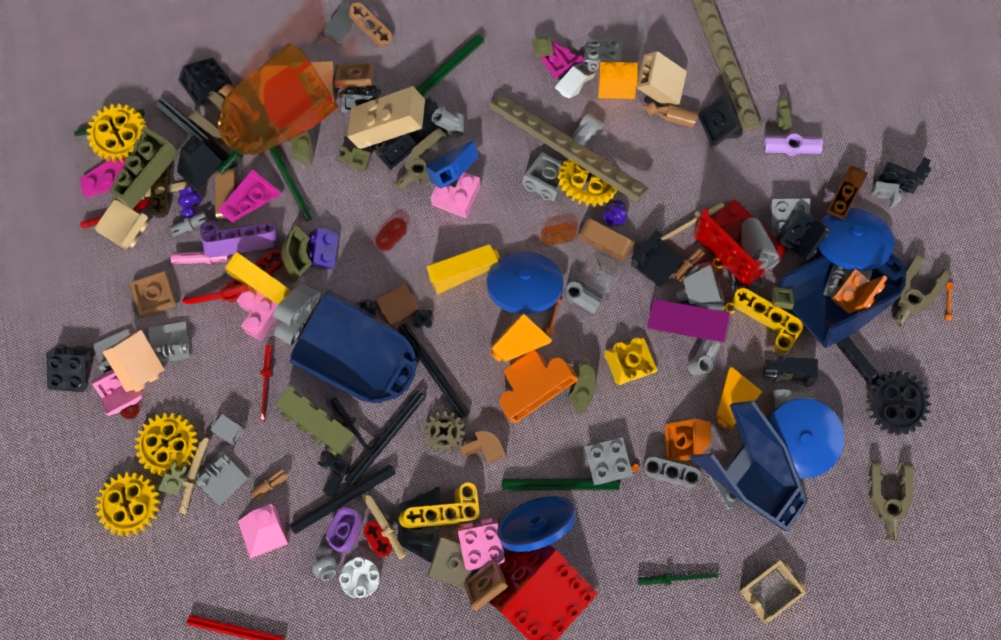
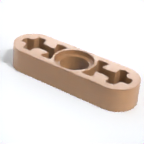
M354 3L351 5L348 11L349 17L378 46H387L392 40L391 32L363 4ZM360 9V14L355 15L354 11ZM366 15L367 17H365L363 22H361L360 20L362 19V17ZM368 20L373 21L375 28L368 29L365 22ZM385 34L387 36L386 40L381 41L380 35L383 36Z

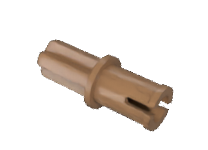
M700 248L697 249L687 260H683L684 263L673 273V276L679 282H682L693 267L706 257L705 252Z
M280 469L268 479L264 478V482L251 490L250 493L253 497H256V501H259L270 491H275L274 488L285 481L288 475L283 469Z

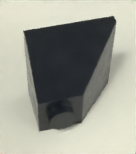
M193 136L181 147L177 173L198 189L217 171L223 162L200 139Z

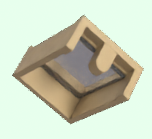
M781 560L740 590V593L764 624L769 623L806 594L804 584L798 578L795 579L793 577L790 566L786 562L782 563Z

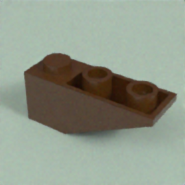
M850 165L827 213L844 220L868 173Z

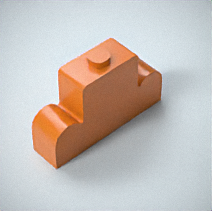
M533 350L525 356L517 358L515 363L504 370V374L511 384L513 391L504 392L500 397L499 403L507 418L516 424L579 379L572 367L563 359L554 358L547 365L543 356Z

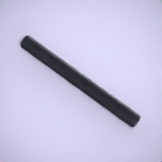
M165 98L157 100V107L188 134L200 139L223 163L228 159L230 155ZM235 161L229 168H237L238 162Z
M402 324L398 328L400 333L408 339L414 353L460 418H466L470 414L469 410L408 324Z
M417 391L371 446L370 449L375 458L372 460L366 452L345 478L348 484L354 486L425 400L426 397L421 391Z
M391 464L387 465L290 524L292 532L294 534L299 533L396 474Z

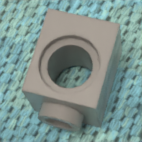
M223 414L217 417L211 425V431L232 446L235 445L245 431L241 426Z

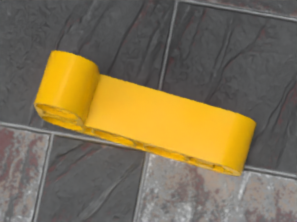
M740 288L735 292L732 299L733 306L779 333L773 343V350L779 355L787 354L803 329L801 320L779 307H774L771 302L746 288ZM754 306H761L763 312H757ZM772 315L778 316L779 319H780V321H779V322L773 321L772 318H771V316H772ZM789 325L795 326L796 329H797V331H796V332L790 331L789 328H788V326H789ZM779 341L786 342L787 348L781 347Z
M464 483L455 489V504L411 507L400 514L399 522L405 528L470 522L479 515L477 489L472 483ZM463 488H466L468 490V497H465L462 494ZM465 508L470 509L471 517L465 515ZM446 509L452 512L451 519H448L446 517ZM427 511L433 514L432 521L426 518ZM407 515H409L410 517L418 515V518L411 521L410 519H407Z

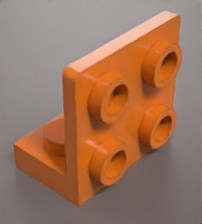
M854 269L831 299L848 314L855 311L859 312L862 308H868L872 305L875 294L881 292L885 287L884 282L887 280V277L883 275L869 281L857 269Z

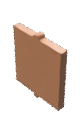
M405 284L376 299L382 310L381 314L385 315L390 326L413 315L416 310H420L414 300V295L410 294Z

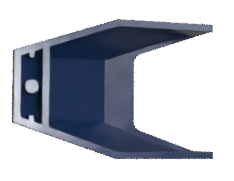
M754 401L731 403L729 406L743 440V445L725 469L713 453L693 454L689 458L741 502L782 530L788 531L808 502L787 447Z

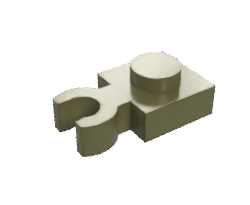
M779 98L777 103L779 111L777 126L781 127L782 133H789L792 121L787 99Z
M340 147V151L344 152L345 155L336 156L339 162L348 161V167L366 171L372 156L370 152L354 147L352 152H350L346 147Z
M174 459L171 463V471L165 470L158 490L177 496L184 482L182 474L186 471V463H183L181 468H176L177 461Z

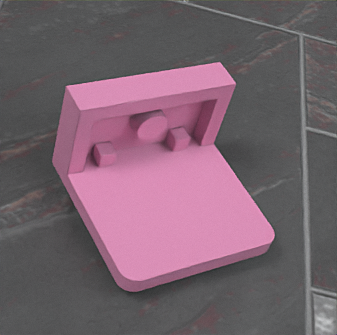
M113 369L91 380L92 385L102 398L107 416L117 414L122 409L138 403L143 397L141 390L126 392Z
M492 517L481 519V523L465 522L461 524V527H458L464 564L467 570L486 567L494 560L499 564L505 561L503 548L497 535V519L493 520Z

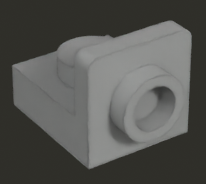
M876 182L872 188V195L882 199L890 197V208H894L897 203H900L902 192L899 191V184Z

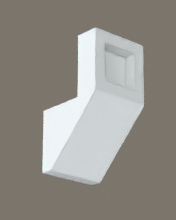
M581 62L568 71L556 85L555 89L568 99L579 94L584 82L594 78L596 71H590L588 65Z

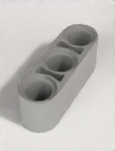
M657 457L648 458L643 466L646 476L687 488L696 487L701 480V473L697 468ZM654 463L657 465L658 470L651 472L647 465ZM667 469H675L677 476L670 477L667 474ZM689 473L694 474L696 481L689 482L686 475Z

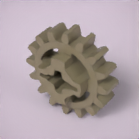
M444 411L443 415L440 416L439 412H436V418L430 416L431 422H425V426L428 429H423V433L427 434L424 437V441H430L427 446L428 448L434 446L435 453L440 449L442 454L445 453V450H448L451 454L453 447L457 450L459 449L458 442H464L461 436H466V433L461 431L465 428L464 424H459L461 421L460 417L454 419V413L448 416L447 411ZM434 427V428L436 429V432H435V434H434L433 437H432V436H431V431H432V428ZM457 428V436L454 439L453 432ZM441 430L447 431L448 435H447V436H445L444 434L441 435V432H440V431H441ZM441 442L448 443L447 445H440Z

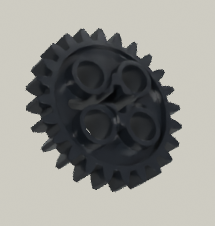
M894 371L889 372L888 375L882 374V380L875 379L877 385L870 386L874 391L867 393L871 400L866 401V403L871 404L867 411H873L870 418L877 419L874 425L882 424L880 430L887 429L888 434L895 432V435H901V432L909 434V430L911 432L916 431L915 426L922 427L920 420L927 421L924 414L930 413L926 406L931 405V403L926 402L930 395L924 394L928 388L920 387L923 381L915 382L917 379L916 375L910 377L909 372L902 374V371H896V374ZM888 388L892 391L890 398L886 394ZM907 389L911 392L910 398L906 396ZM882 401L915 402V405L882 404ZM888 407L891 409L892 412L890 417L886 415V409ZM907 408L910 410L911 413L909 418H907L905 415V411Z

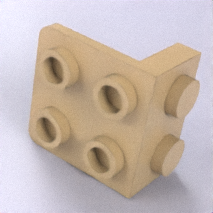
M114 200L96 225L95 231L127 250L129 246L133 248L138 241V238H136L138 232L141 231L143 233L149 223L146 222L148 217L143 213L139 215L118 200Z

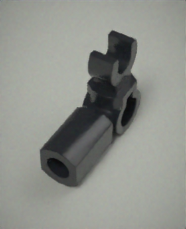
M323 452L322 455L327 457V461L325 463L318 461V464L322 468L330 467V470L334 471V473H331L322 492L335 497L343 481L342 477L349 473L350 466L345 460L332 459L329 453Z

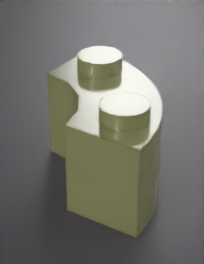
M280 129L284 139L292 144L291 153L294 160L312 165L314 148L308 131L306 130L299 135Z
M297 225L284 240L281 250L283 268L293 283L312 264L306 252V246L310 238Z
M588 358L573 368L579 380L575 382L574 390L568 396V402L579 416L590 406L595 391V373Z

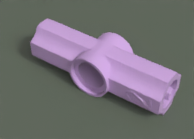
M793 133L789 136H765L764 138L765 153H785L788 156L822 153V137H804ZM789 143H795L797 147H792Z

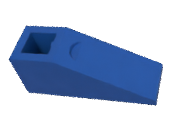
M470 141L426 165L430 181L440 189L456 181L479 157L474 141Z

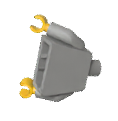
M715 258L712 263L705 262L693 267L683 280L685 289L676 292L679 302L689 300L692 306L729 312L730 315L735 312L728 311L727 306L732 307L734 305L732 302L723 306L725 301L717 276V272L721 270L723 265H715L719 263V258Z

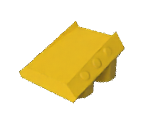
M644 337L634 338L626 343L619 342L612 348L605 350L604 358L607 360L614 383L618 385L657 372Z

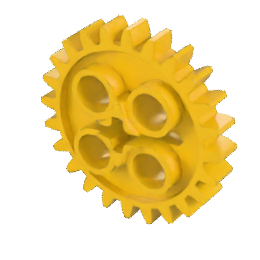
M118 103L117 108H115L111 104L110 109L103 106L104 112L97 110L99 116L92 115L95 121L88 122L92 127L86 129L91 134L87 136V139L91 141L89 146L93 148L95 154L98 153L101 159L105 156L106 161L112 158V161L116 163L119 158L121 162H124V157L132 154L135 148L133 145L136 139H140L142 135L141 130L143 126L146 127L144 125L146 122L141 118L142 116L139 112L136 113V110L134 108L130 109L128 105H125L123 108ZM125 118L123 124H118L121 119ZM111 119H113L115 127L119 130L118 134L124 142V147H122L120 140L116 136V131L110 123ZM109 126L107 131L102 132L104 127ZM129 134H133L130 140H126ZM112 142H116L113 148H109Z
M569 158L563 162L559 170L558 179L560 180L558 184L562 185L561 191H567L565 196H573L571 201L578 199L579 205L583 201L587 207L589 203H592L593 207H595L597 202L602 206L604 202L608 203L610 199H613L617 189L592 174L587 190L583 191L589 171Z
M164 413L163 418L156 415L155 421L150 418L148 419L149 425L142 424L145 430H138L141 437L135 438L139 444L134 446V448L140 450L135 455L142 457L138 462L145 464L144 468L146 470L150 469L151 473L155 474L158 472V475L162 476L165 470L171 471V463L174 459L177 461L176 468H181L183 463L191 465L189 459L195 457L192 453L197 451L198 448L194 445L198 444L199 440L194 439L198 433L192 432L195 427L189 425L190 421L187 419L183 421L181 415L176 418L174 413H171L170 417ZM173 427V433L166 435L167 429ZM157 438L156 445L150 447L151 440ZM166 441H168V445H169L167 448L165 447V446H166V444H165ZM184 442L183 449L177 451V445ZM167 454V460L160 462L161 456Z
M128 472L125 473V477L118 474V480L111 477L110 485L104 483L106 490H99L103 495L102 497H96L97 500L101 501L100 504L95 505L96 508L101 510L96 515L102 517L99 523H106L104 528L107 530L111 528L110 533L112 534L118 531V535L122 537L125 532L126 536L131 537L133 531L135 535H139V529L144 532L146 531V524L152 526L151 518L157 519L154 512H160L156 505L160 504L161 501L155 498L160 496V493L154 492L157 487L151 485L152 481L150 479L145 481L146 477L144 475L138 478V474L135 472L132 477ZM138 487V494L136 496H132V490ZM119 494L118 502L113 503V497ZM143 506V513L137 515L138 507ZM124 512L125 517L119 522L118 515Z

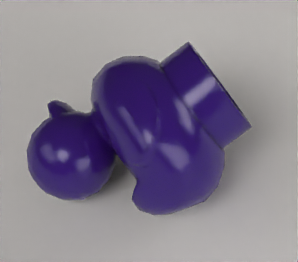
M193 186L179 190L178 204L183 207L180 214L189 219L195 216V209L190 205L196 203L200 205L202 196L194 190Z
M622 200L611 201V204L606 207L603 219L607 225H622L627 220L628 214L624 210L625 203Z

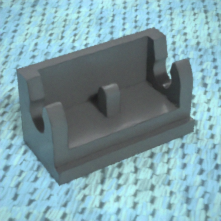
M343 2L324 29V37L340 44L354 23L348 14L350 5ZM355 10L354 14L357 15L360 14V12L358 10Z

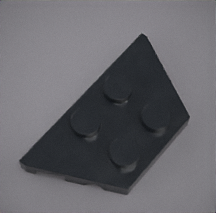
M435 487L427 493H422L411 500L400 503L399 516L404 510L411 507L440 505L441 488ZM427 511L426 518L432 521L433 514ZM407 515V519L411 521L418 518V515L414 517ZM398 521L397 540L401 547L431 563L438 543L439 525L405 528Z

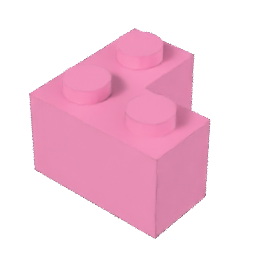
M464 172L460 176L455 188L447 185L440 189L436 186L431 196L432 206L467 219L481 187L480 178Z
M249 287V290L242 292L236 300L241 308L250 313L241 327L245 333L261 342L277 320L273 317V314L278 304Z

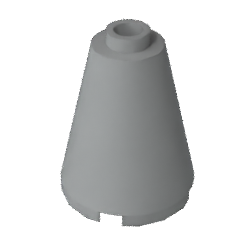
M755 218L746 219L741 224V248L756 262L760 260L762 262L760 269L764 268V271H767L779 263V254L761 222Z

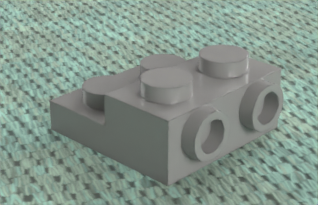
M542 152L525 173L522 185L529 192L535 191L541 194L544 200L555 201L562 192V185L558 184L560 180L558 175L563 163Z

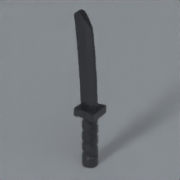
M336 397L331 399L330 403L344 421L342 424L350 427L373 460L375 455L353 424L356 419L349 416Z

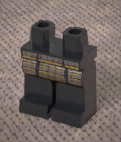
M777 356L776 360L765 361V365H763V378H773V383L778 384L780 381L784 383L791 380L804 381L805 387H812L818 379V359L792 357L784 359V356Z

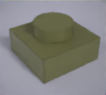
M550 35L532 39L535 58L553 55Z
M774 287L771 291L773 306L792 309L794 306L793 290Z

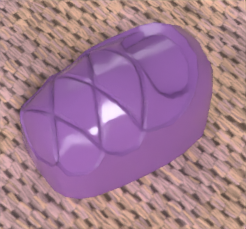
M344 507L336 513L326 535L327 541L334 550L346 553L354 546L359 535L362 516L358 512Z

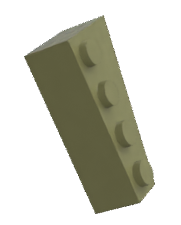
M145 126L141 130L142 135L140 139H136L133 145L135 148L131 156L128 155L125 160L126 165L124 169L120 170L110 189L112 195L131 210L178 155V151L168 140Z
M290 385L275 403L281 410V416L288 422L292 420L296 422V427L303 433L307 431L313 435L311 438L321 445L322 442L328 446L327 450L334 456L339 454L343 457L357 439L352 432L335 419H330V416L322 409L315 408L314 404L305 396L300 397Z

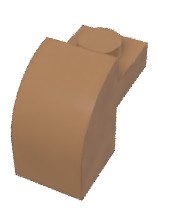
M487 431L475 432L477 440H467L460 447L463 458L482 451L487 465L506 457L499 439Z

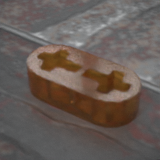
M570 223L546 227L541 232V241L547 246L570 242L576 236L575 226ZM565 229H568L571 232L570 236H567L564 233ZM546 233L555 236H552V240H548Z

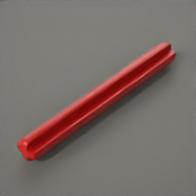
M189 615L187 619L188 626L248 640H285V637L195 615Z

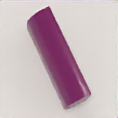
M654 299L647 329L725 343L731 315L729 312Z

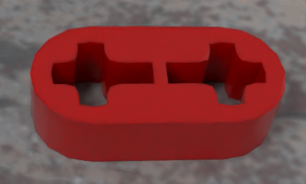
M376 522L367 523L363 532L372 549L379 557H388L392 552V545L389 539L381 534L383 532L381 526ZM371 526L373 528L378 527V530H376L378 538L376 539L372 534L368 535ZM381 540L384 545L388 544L386 553L378 552V549H380L378 541Z

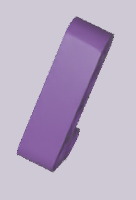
M207 221L200 225L204 254L207 257L275 247L278 243L276 227L271 223L220 231L217 229V224L212 221Z

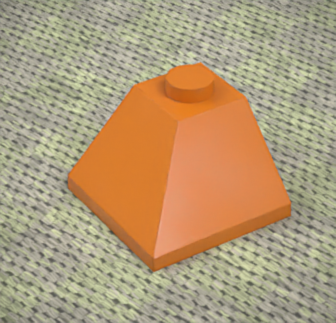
M690 419L665 424L666 460L680 462L691 460L689 458L690 455L703 454L711 443V422Z

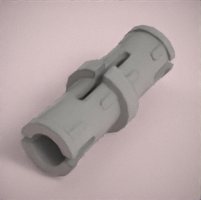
M203 211L189 219L188 217L184 218V221L170 226L169 229L175 238L187 231H194L193 228L207 222L208 219Z

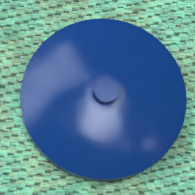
M850 208L844 220L828 213L820 221L829 228L827 238L818 247L828 260L842 268L849 270L857 269L858 271L873 270L885 264L892 254L894 248L893 233L880 217L871 212Z
M528 252L514 253L499 259L498 262L492 265L487 274V291L492 301L506 311L516 314L539 313L552 307L561 297L563 292V275L559 267L547 257Z
M793 399L778 406L769 416V423L787 447L798 478L819 476L830 470L840 458L844 447V431L838 416L827 405L813 399Z
M547 496L533 499L510 511L499 523L497 535L501 545L511 551L525 552L540 549L554 543L568 533L576 521V511L573 504L563 497Z

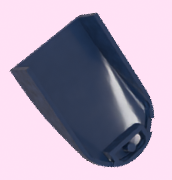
M893 253L885 264L871 270L870 281L883 275L887 277V280L884 282L885 287L878 294L876 293L873 297L874 302L868 308H862L859 312L855 311L848 314L831 299L832 297L824 295L834 264L825 256L783 275L779 288L793 290L794 306L790 310L826 349L858 331L901 296L906 285L907 275L903 264Z
M329 289L326 290L292 350L289 362L360 400L370 403H382L402 395L411 385L417 365L413 347L403 334L370 312Z

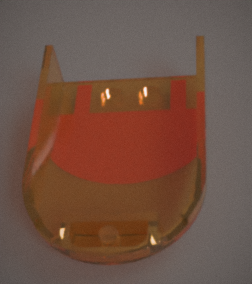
M289 42L229 92L221 105L222 112L221 117L218 118V128L223 141L228 147L241 154L256 155L308 131L339 107L305 52Z

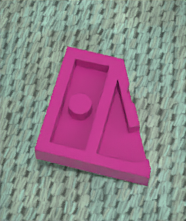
M552 40L553 55L540 57V60L554 79L568 72L573 66L584 62L582 56L579 55L578 57L572 54L569 49L559 46L558 43Z

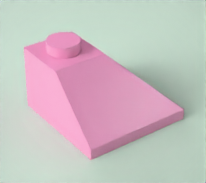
M272 504L256 509L238 521L250 558L288 544L277 509Z

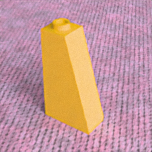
M489 244L434 263L426 268L429 279L438 295L489 271L492 265L498 262L500 257L497 250H492Z
M237 252L225 267L230 276L242 284H247L276 304H279L291 292L286 286Z

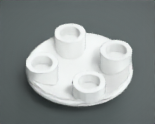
M360 557L348 561L342 567L339 576L341 588L347 595L353 598L368 597L377 589L380 580L376 565L372 561Z

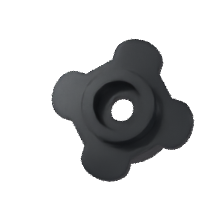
M416 310L414 312V326L416 328L432 327V311Z

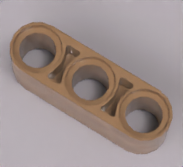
M235 168L227 169L223 175L218 171L215 174V213L218 221L229 220L218 210L238 187L237 171Z
M591 219L585 221L577 235L582 241L620 261H626L635 245L627 237Z

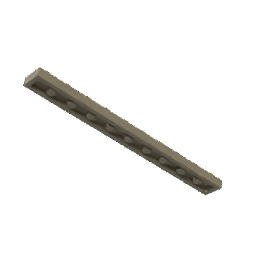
M691 0L731 105L740 122L742 133L759 128L761 124L713 1Z
M501 94L490 102V109L637 203L648 194L649 187Z

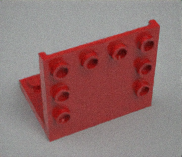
M734 198L713 218L708 215L709 210L707 208L702 211L693 237L714 258H719V262L748 289L767 271H764V268L760 269L762 265L760 260L756 262L741 248V224L746 219L755 217ZM763 226L777 250L780 260L788 252V249L778 242Z
M547 545L540 549L525 552L509 550L504 555L505 561L500 564L508 587L488 603L497 609L527 640H557L598 593L556 549Z

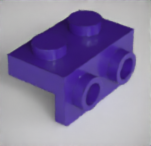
M319 227L310 232L307 256L312 264L309 268L318 266L330 270L334 269L339 232Z

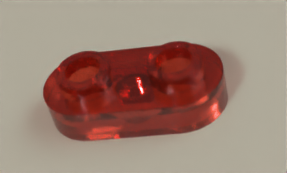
M401 218L392 219L376 236L375 242L378 249L381 251L391 250L407 233L406 222ZM400 225V228L395 229L394 226ZM383 238H387V239H388L387 242H382L381 240H382Z

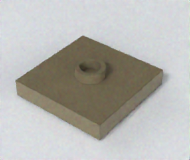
M439 537L427 576L465 589L464 583L469 580L471 570L465 568L461 544Z

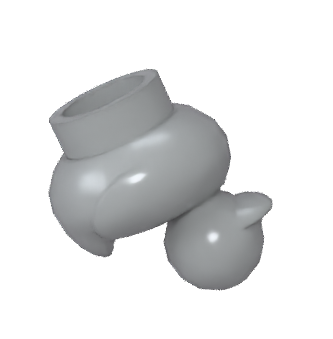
M325 546L317 550V557L319 559L312 565V573L320 577L322 581H328L336 575V560L330 556L332 549H328Z

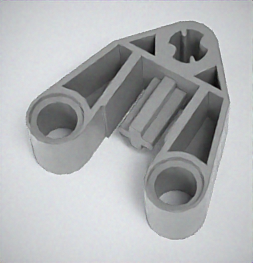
M305 284L294 288L277 305L273 317L281 321L275 330L274 336L289 345H293L312 316L319 301L320 293Z

